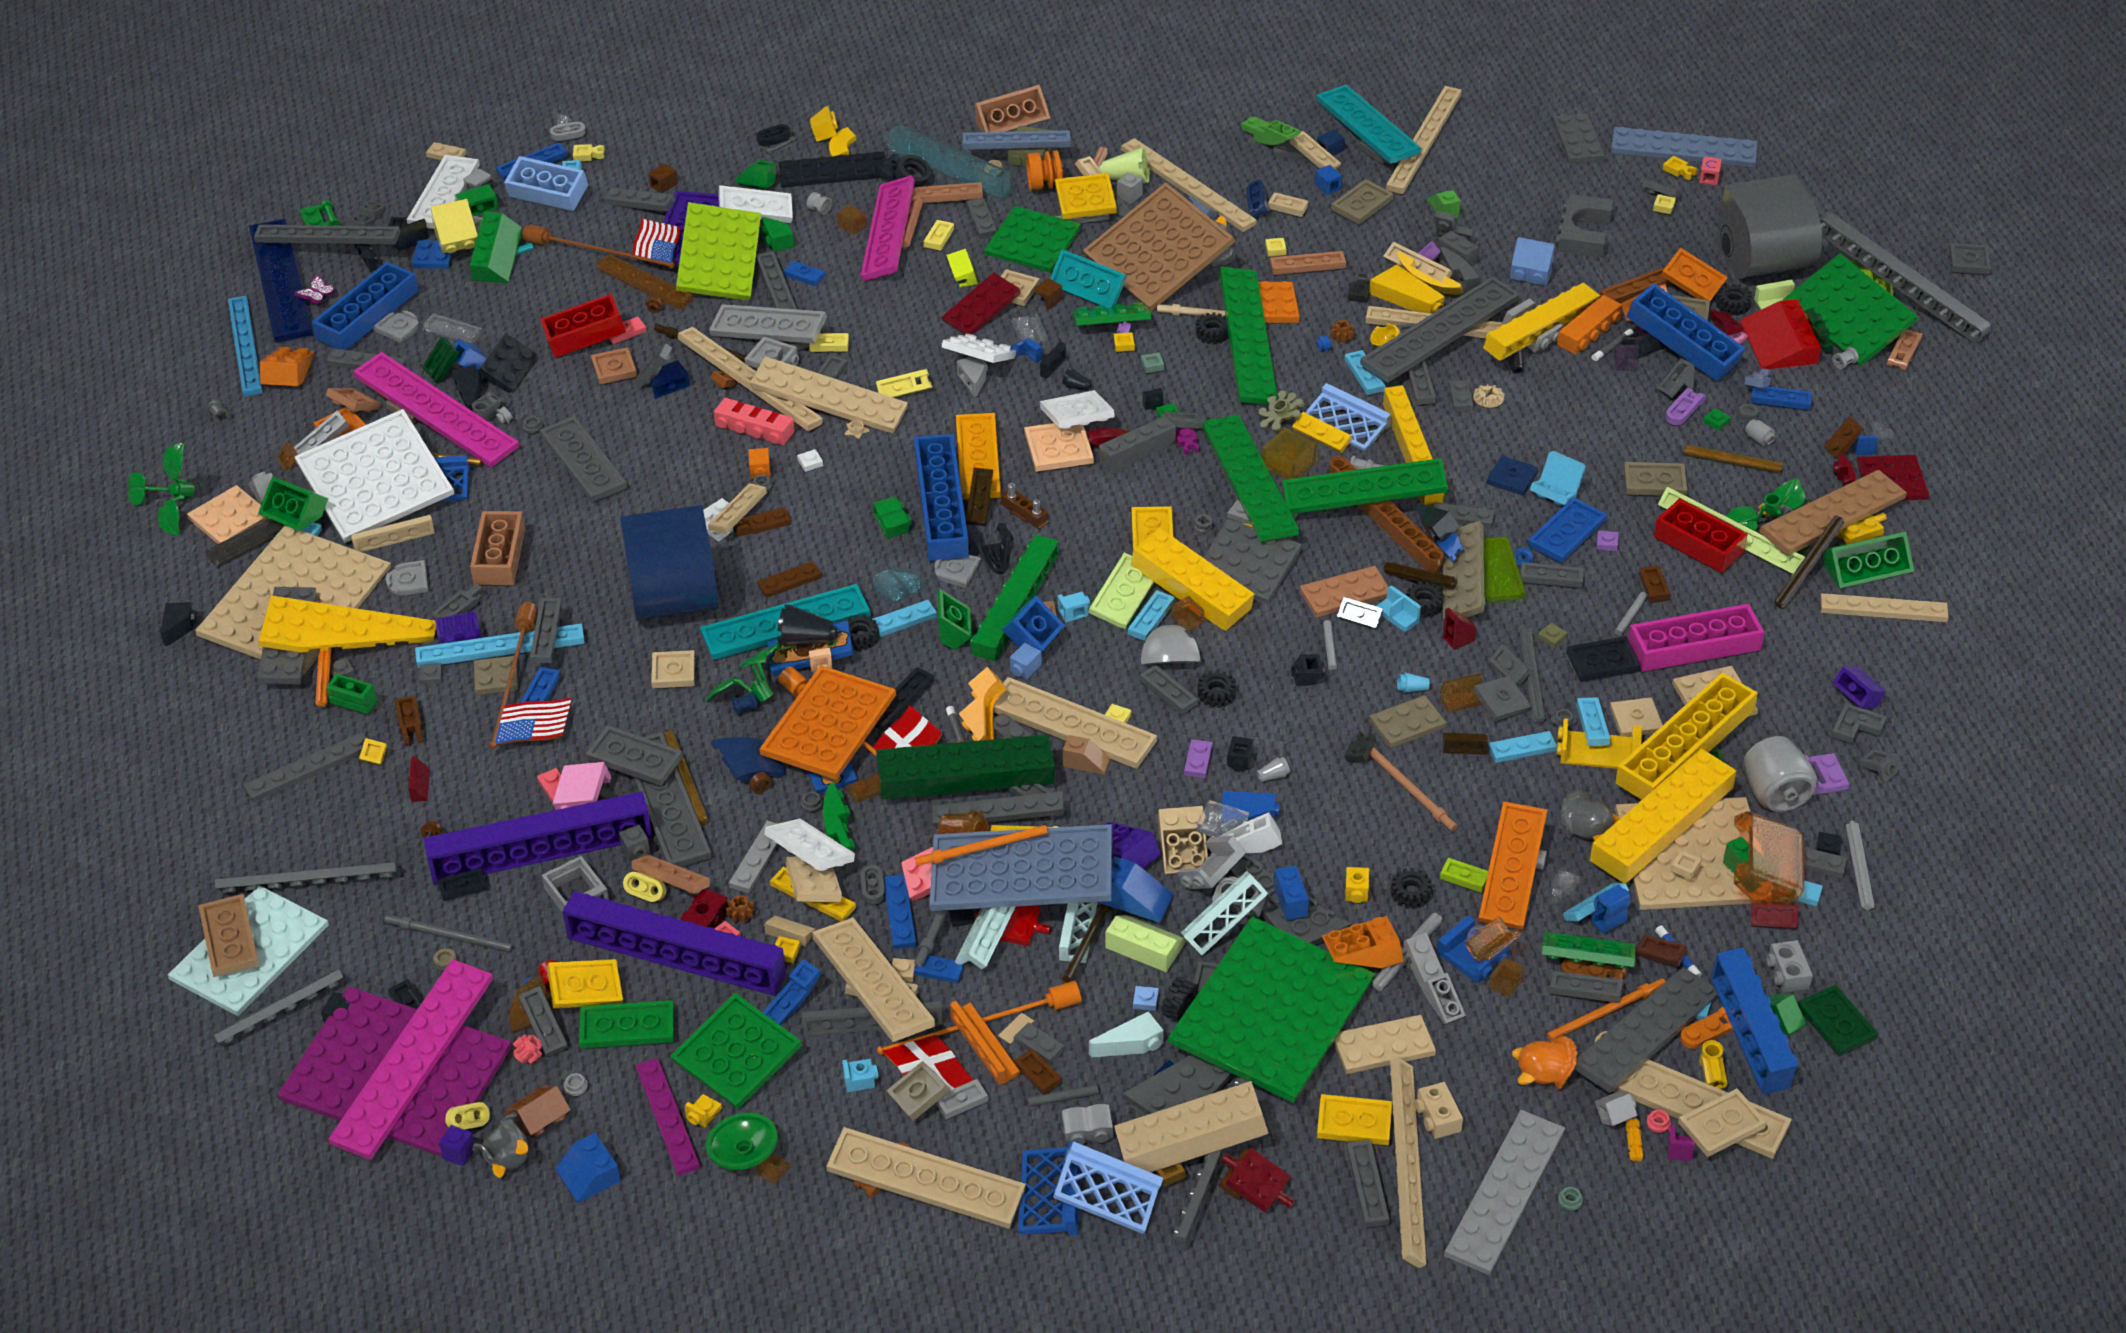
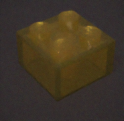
M1287 428L1282 429L1262 448V459L1267 469L1286 479L1298 478L1316 462L1317 443Z

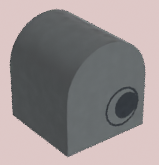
M1796 174L1725 185L1715 243L1734 275L1739 279L1816 266L1822 250V230L1819 215L1812 199Z

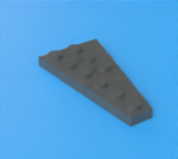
M1244 854L1228 871L1232 877L1236 878L1241 877L1248 871L1256 881L1262 884L1268 893L1261 911V915L1266 922L1316 946L1324 942L1322 935L1334 930L1351 927V923L1346 920H1340L1330 909L1325 910L1309 895H1307L1309 899L1308 917L1286 921L1274 890V873L1271 874L1263 869L1262 864L1247 854Z
M1192 1054L1124 1092L1123 1099L1149 1115L1219 1092L1234 1074Z

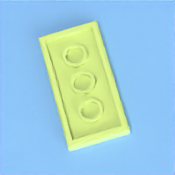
M1125 552L1088 612L1126 629L1154 584V581L1142 574L1137 568L1131 566L1132 556Z

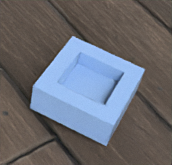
M1136 986L1133 1009L1156 1011L1159 988Z

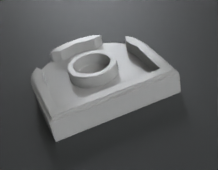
M403 311V313L397 314L392 312L373 326V331L403 343L418 330L419 322L416 315L411 312Z
M969 555L966 558L936 560L934 565L935 574L943 582L966 588L981 563V558Z
M425 560L396 565L394 570L386 574L387 588H390L392 593L398 595L428 592Z

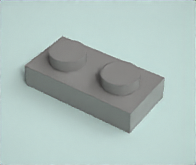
M978 1079L950 1090L936 1102V1105L944 1118L949 1119L988 1102V1095Z

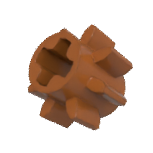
M1339 320L1336 322V325L1332 324L1331 338L1335 337L1336 342L1346 343L1349 339H1353L1354 326H1350L1348 321Z
M738 895L732 898L731 901H727V917L732 916L733 922L745 923V920L748 918H753L754 903L748 902V896Z

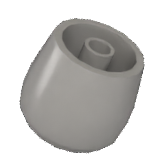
M1774 736L1756 743L1744 757V767L1750 788L1759 804L1767 810L1783 812L1795 809L1809 800L1815 791L1817 776L1813 767L1799 748L1784 736Z

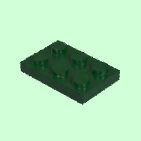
M1837 985L1804 998L1797 1003L1804 1017L1838 1056L1877 1039L1878 1032Z

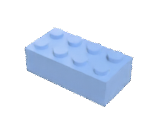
M521 156L518 157L504 182L509 197L570 211L575 210L588 187L584 170Z

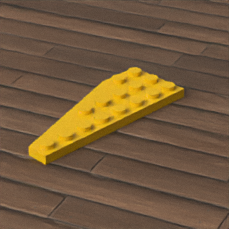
M271 595L259 638V646L303 653L309 652V649L320 648V651H327L329 647L350 649L374 647L377 643H386L387 645H395V642L406 641L409 644L434 641L436 623L435 620Z

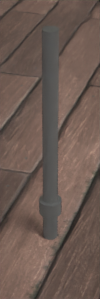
M948 910L937 911L926 938H923L919 945L920 951L914 962L916 966L922 967L927 955L932 952L935 945L934 940Z
M387 914L384 920L385 923L400 926L403 930L410 931L413 929L510 953L513 949V944L414 921L412 917H398Z

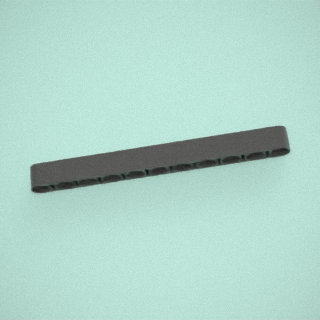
M1826 212L1819 217L1823 238L1973 342H1979L1990 332L1991 326L1987 320L1831 212Z

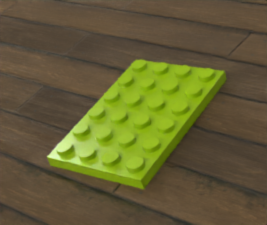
M688 202L676 291L750 300L761 213Z

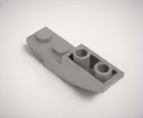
M1425 932L1405 940L1404 944L1412 961V964H1410L1411 969L1424 995L1443 1023L1447 1024L1466 1016L1448 973L1444 974L1427 933Z

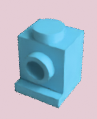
M1083 592L1065 597L1062 594L1058 595V610L1065 623L1088 616V608H1090L1091 604L1088 596H1084Z
M871 1059L848 1063L847 1060H842L847 1092L875 1088L874 1079H878L877 1066L871 1064Z

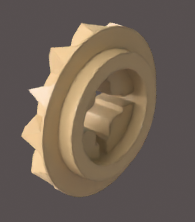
M1480 385L1479 388L1475 389L1473 399L1480 406L1492 408L1503 403L1505 393L1502 392V388H1496V385Z

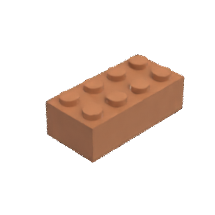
M482 511L470 565L473 585H514L525 534L522 512Z

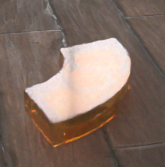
M540 975L528 980L513 998L509 1013L512 1033L531 1027L518 995L540 986L545 998H548V993Z

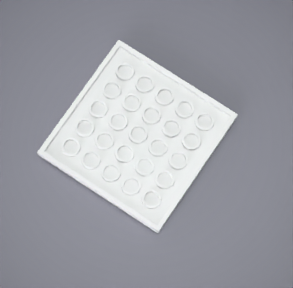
M404 409L294 456L296 463L314 493L329 498L324 510L344 543L352 540V534L382 527L454 494L452 486Z

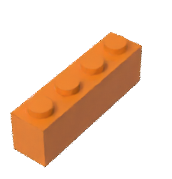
M1605 295L1601 296L1559 331L1557 345L1575 355L1579 351L1585 350L1588 344L1596 341L1602 332H1607L1614 322H1619L1622 316V304Z

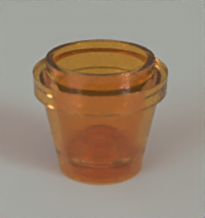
M971 810L968 813L944 814L938 826V834L988 831L987 820L983 813Z

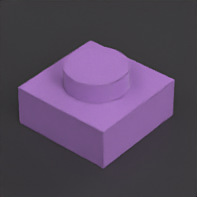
M1431 241L1418 254L1434 261L1441 251Z
M1598 530L1597 549L1617 551L1618 532Z

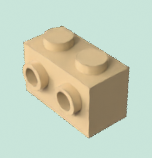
M1445 1082L1418 1089V1096L1415 1100L1416 1110L1418 1113L1423 1114L1425 1128L1428 1132H1432L1435 1139L1462 1131L1463 1117Z

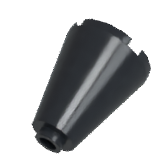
M788 604L784 605L786 609L781 610L778 623V631H781V638L777 637V641L782 646L831 642L832 638H836L837 626H834L833 621Z

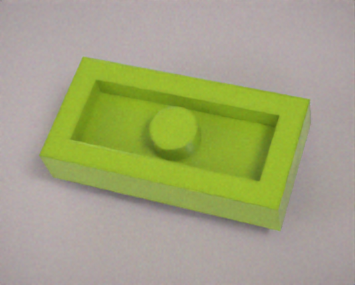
M1451 858L1447 859L1440 873V879L1481 893L1485 888L1488 876L1487 870Z

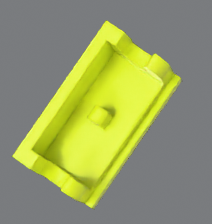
M966 249L947 255L955 281L966 279V282L960 283L959 287L978 284Z

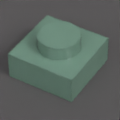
M1160 353L1141 355V363L1145 373L1164 370V363Z

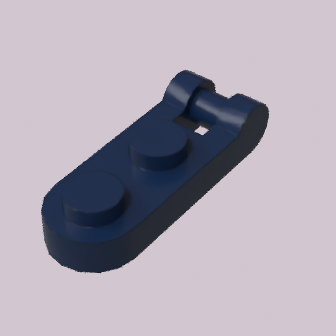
M1261 180L1251 182L1246 188L1250 216L1256 219L1260 214L1269 212L1270 208L1267 203L1266 188Z

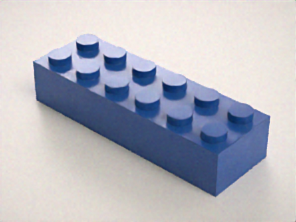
M384 263L312 321L315 339L335 349H349L371 331L373 326L382 318L394 312L418 292L415 274L392 263Z
M1655 283L1632 301L1626 315L1631 321L1717 382L1739 363L1745 350L1744 346Z
M1744 947L1717 953L1710 979L1758 1087L1763 1095L1789 1089L1798 1067V1060L1796 1055L1790 1051L1788 1037L1780 1029L1779 1018L1771 1009L1769 996L1764 994L1761 978L1754 972L1751 957L1746 954Z

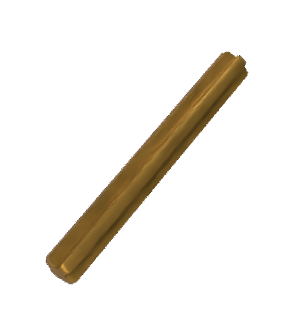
M1688 444L1684 449L1685 455L1777 473L1782 471L1783 466L1781 462Z

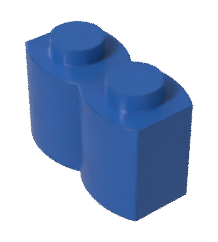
M1619 884L1596 896L1594 900L1595 911L1592 913V923L1603 935L1627 921V908L1630 905L1631 897L1629 892Z

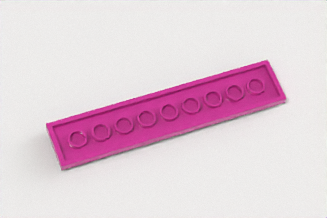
M380 352L353 371L356 379L404 409L475 458L482 459V462L491 468L519 448L517 440L383 352Z
M453 959L450 961L328 1138L330 1145L368 1160L373 1158L492 982L493 976L491 973Z

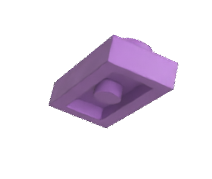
M1191 739L1184 775L1206 778L1213 742Z

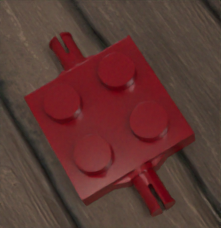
M1250 1148L1245 1157L1239 1161L1228 1153L1222 1158L1221 1161L1233 1169L1225 1185L1265 1213L1270 1205L1277 1200L1288 1207V1209L1295 1201L1283 1193L1284 1186L1291 1175L1254 1149Z

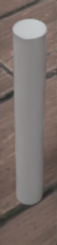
M1641 592L1615 629V634L1620 636L1623 634L1648 597L1645 592Z
M1326 620L1323 622L1328 668L1329 670H1336L1331 621Z

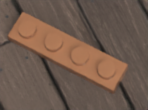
M982 182L914 187L912 197L921 196L923 203L983 198Z
M921 196L911 198L901 249L910 246L923 203Z
M1343 251L1271 257L1270 266L1272 274L1278 275L1346 268V260Z
M645 855L631 861L633 870L669 883L673 887L684 889L691 894L699 893L702 889L710 887V878L651 855Z

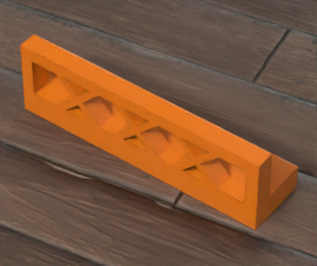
M957 1001L950 1003L951 1019L997 1083L1001 1086L1020 1076L1019 1069L973 1005L968 1003L960 1007Z

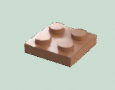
M628 347L591 355L599 384L637 377Z
M354 388L327 389L326 396L333 399L332 402L346 406V409L351 412H358V410L371 412V410L380 409V402Z

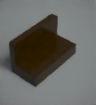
M1443 733V753L1486 755L1488 735Z

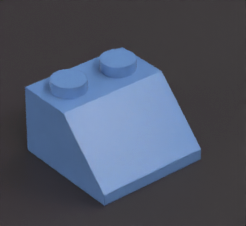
M1518 237L1511 265L1510 279L1546 286L1552 271L1555 244Z

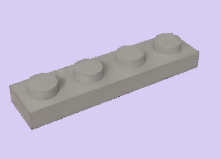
M770 821L765 823L731 878L729 888L750 894L779 844L774 843L772 839L764 835L765 827L777 823Z

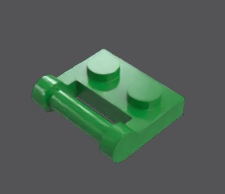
M324 200L319 205L308 206L299 210L304 225L340 226L338 218L333 213L332 203L329 200ZM321 212H326L329 219L328 222L323 221Z

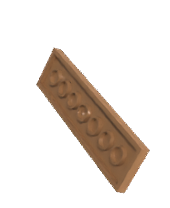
M1877 470L1761 526L1760 533L1788 556L1815 543L1835 515L1843 518L1844 524L1840 528L1842 530L1905 499L1907 492L1880 470Z

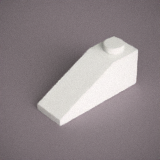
M1269 812L1212 836H1234L1246 853H1263L1282 845L1280 829Z

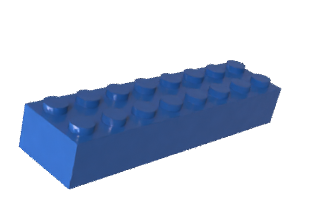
M953 434L914 437L928 561L969 557L968 535Z

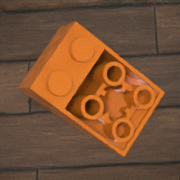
M279 347L278 350L273 351L272 354L267 355L266 358L260 361L261 384L299 386L305 379L315 351H309L308 348L290 350V347Z
M1387 916L1377 917L1371 921L1354 924L1351 927L1334 930L1322 935V939L1333 961L1337 963L1385 968L1404 962L1400 940Z

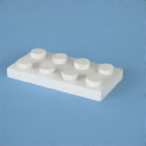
M719 185V207L761 213V218L767 217L781 222L792 223V199L790 193Z
M802 819L765 827L764 835L772 839L774 843L784 847L788 852L798 856L802 861L813 866L816 870L825 871L827 868L843 866L844 864L854 862L855 853Z

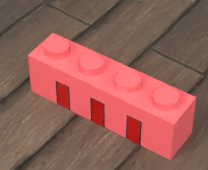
M724 398L714 410L716 426L730 429L740 434H747L757 439H764L773 444L785 445L795 432L793 417L732 399Z

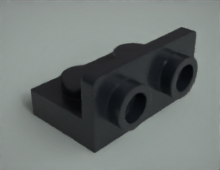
M1645 330L1621 337L1623 345L1635 348L1636 357H1642L1668 347Z

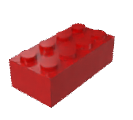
M612 293L540 319L554 358L626 333Z
M1680 498L1656 519L1654 532L1655 538L1720 573H1723L1745 552L1748 536L1747 533Z

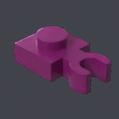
M1193 428L1176 429V442L1178 447L1184 446V454L1189 455V449H1193L1195 453H1198V439Z

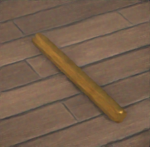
M671 730L664 732L663 735L667 745L681 751L674 732ZM683 757L676 767L699 824L702 826L708 823V817Z

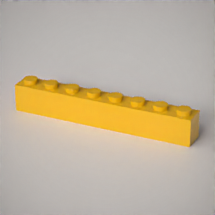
M1584 282L1578 286H1573L1567 292H1562L1554 299L1551 298L1546 303L1538 305L1535 309L1525 312L1518 318H1514L1511 322L1502 324L1498 329L1488 332L1483 348L1501 361L1536 342L1540 335L1556 325H1567L1598 300L1600 295Z
M1404 386L1384 388L1383 406L1385 411L1391 414L1392 429L1405 462L1432 459ZM1444 493L1419 496L1422 504L1434 507L1435 502L1443 503Z

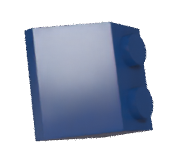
M596 1133L575 1142L555 1168L577 1203L621 1182L618 1165Z

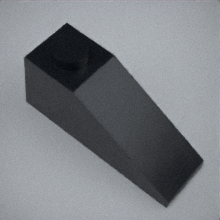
M475 365L452 370L454 382L464 406L471 411L472 403L481 396V383L484 382L483 375L478 373Z
M1421 503L1416 505L1421 524L1425 528V534L1430 540L1444 542L1460 527L1449 511Z

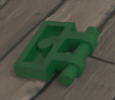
M1813 307L1805 310L1808 322L1820 347L1826 354H1831L1833 344L1832 340L1829 339V329L1824 324L1820 313L1816 314Z

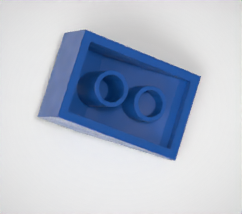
M1114 856L1112 859L1111 901H1101L1099 903L1160 923L1174 894L1136 863Z

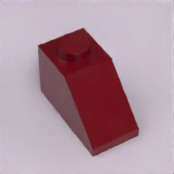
M1451 608L1445 609L1442 638L1454 650L1474 642L1477 631L1475 624L1465 615Z

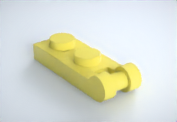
M927 369L876 381L878 393L892 398L932 389V384L928 380L927 376L929 373ZM920 378L921 384L917 385L915 379Z

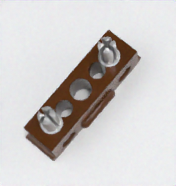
M1008 484V490L1001 494L1000 504L1038 530L1050 522L1048 520V511L1040 507V501L1037 499L1031 501L1015 490V484Z

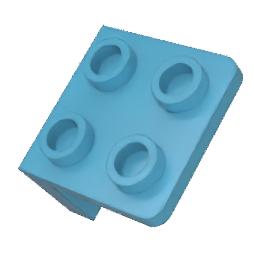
M1551 451L1548 454L1540 480L1533 482L1530 490L1535 492L1538 497L1549 498L1556 505L1565 506L1573 497L1576 498L1586 466L1579 461Z

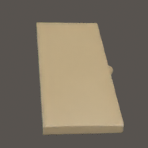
M1021 1013L998 1036L1011 1044L1014 1041V1036L1028 1022L1032 1024L1034 1020Z

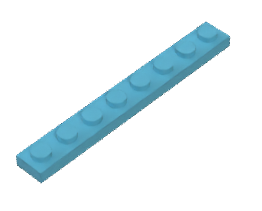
M582 624L558 627L555 648L585 644ZM535 630L524 634L520 653L531 652ZM520 633L416 647L417 667L420 668V665L440 663L442 665L515 654Z

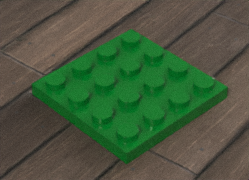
M1014 206L985 247L984 255L1051 273L1055 268L1061 250L1067 251L1081 230V224Z
M734 993L670 1057L675 1064L738 1110L802 1046V1042L741 996Z

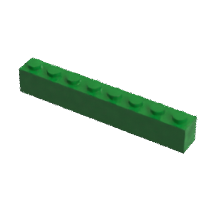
M1035 535L1032 542L1027 544L1026 552L1020 556L1017 567L1012 569L1008 581H1005L1001 594L996 596L993 607L987 611L986 619L980 623L977 634L971 638L970 647H972L973 656L996 662L1009 639L1002 631L1003 627L1036 594L1059 554L1058 540Z

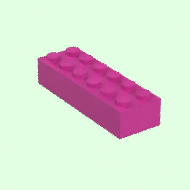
M1744 604L1630 625L1628 640L1641 664L1640 669L1644 672L1759 651L1762 647L1764 631L1750 605Z

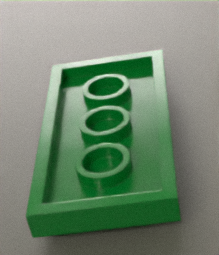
M1143 302L1132 303V306L1115 304L1113 305L1114 307L1106 308L1105 305L1095 306V309L1078 307L1075 311H1072V319L1076 326L1151 319V311L1147 305H1143Z
M1546 931L1543 933L1542 954L1548 958L1558 959L1565 957L1574 962L1587 960L1592 961L1596 965L1609 963L1615 964L1619 968L1634 967V943Z
M673 1000L580 1007V1049L674 1042Z

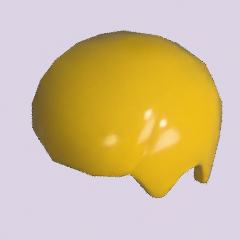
M1386 323V327L1377 326L1371 333L1370 341L1372 345L1378 348L1401 334L1396 325Z

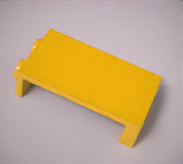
M1564 719L1563 727H1558L1557 740H1561V743H1557L1556 755H1560V763L1617 769L1618 765L1641 745L1642 726L1633 725L1631 737L1609 735V745L1588 746L1584 732L1567 731L1568 719Z

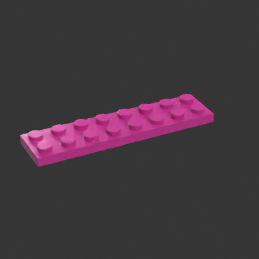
M912 175L879 186L861 271L863 281L876 279L879 276L892 274L897 271L915 183Z

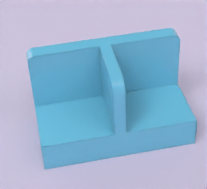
M1392 585L1389 586L1387 599L1376 607L1384 610L1382 616L1406 632L1419 623L1421 606Z

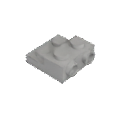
M763 337L745 358V364L754 368H759L765 356L794 366L799 361L797 347L767 337Z

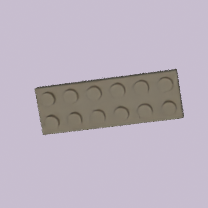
M1481 521L1462 526L1454 532L1459 537V542L1464 548L1455 555L1456 559L1453 562L1444 553L1443 574L1456 577L1458 584L1455 589L1443 587V620L1445 609L1451 608L1466 617L1484 612V534Z

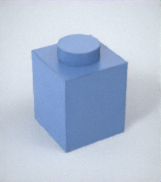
M1026 643L1010 656V671L1015 676H1021L1025 679H1028L1042 665L1041 651Z

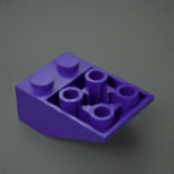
M1111 821L1104 824H1112V859L1114 856L1124 858L1144 868L1161 855L1153 832Z

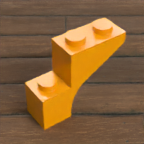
M986 667L968 683L973 689L971 694L975 700L959 713L964 720L962 725L968 732L972 731L973 735L971 737L974 741L994 739L993 708L999 696L1007 690L999 677Z

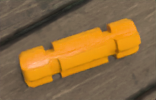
M1637 1118L1626 1120L1631 1161H1642L1643 1159L1640 1124Z

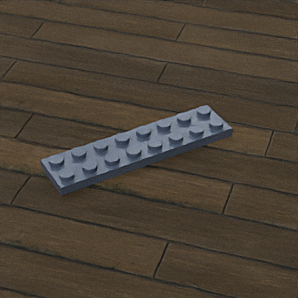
M1614 127L1611 153L1668 159L1675 156L1682 160L1703 162V157L1722 159L1721 164L1755 167L1757 141Z

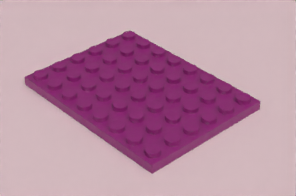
M349 986L342 996L350 1003L348 1009L338 1008L334 1011L333 1016L327 1018L278 1092V1099L341 1121L417 1009ZM462 1025L386 1138L442 1157L439 1142L449 1129L446 1124L447 1111L452 1107L479 1102L511 1050V1041Z

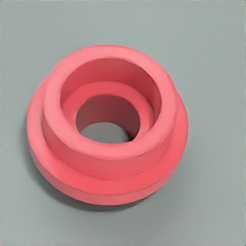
M1654 1110L1648 1115L1647 1126L1650 1130L1663 1133L1669 1129L1671 1119L1665 1111Z

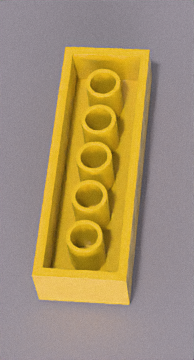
M1158 528L1133 549L1132 567L1137 568L1142 574L1219 628L1227 631L1251 610L1254 599L1253 592L1161 528Z

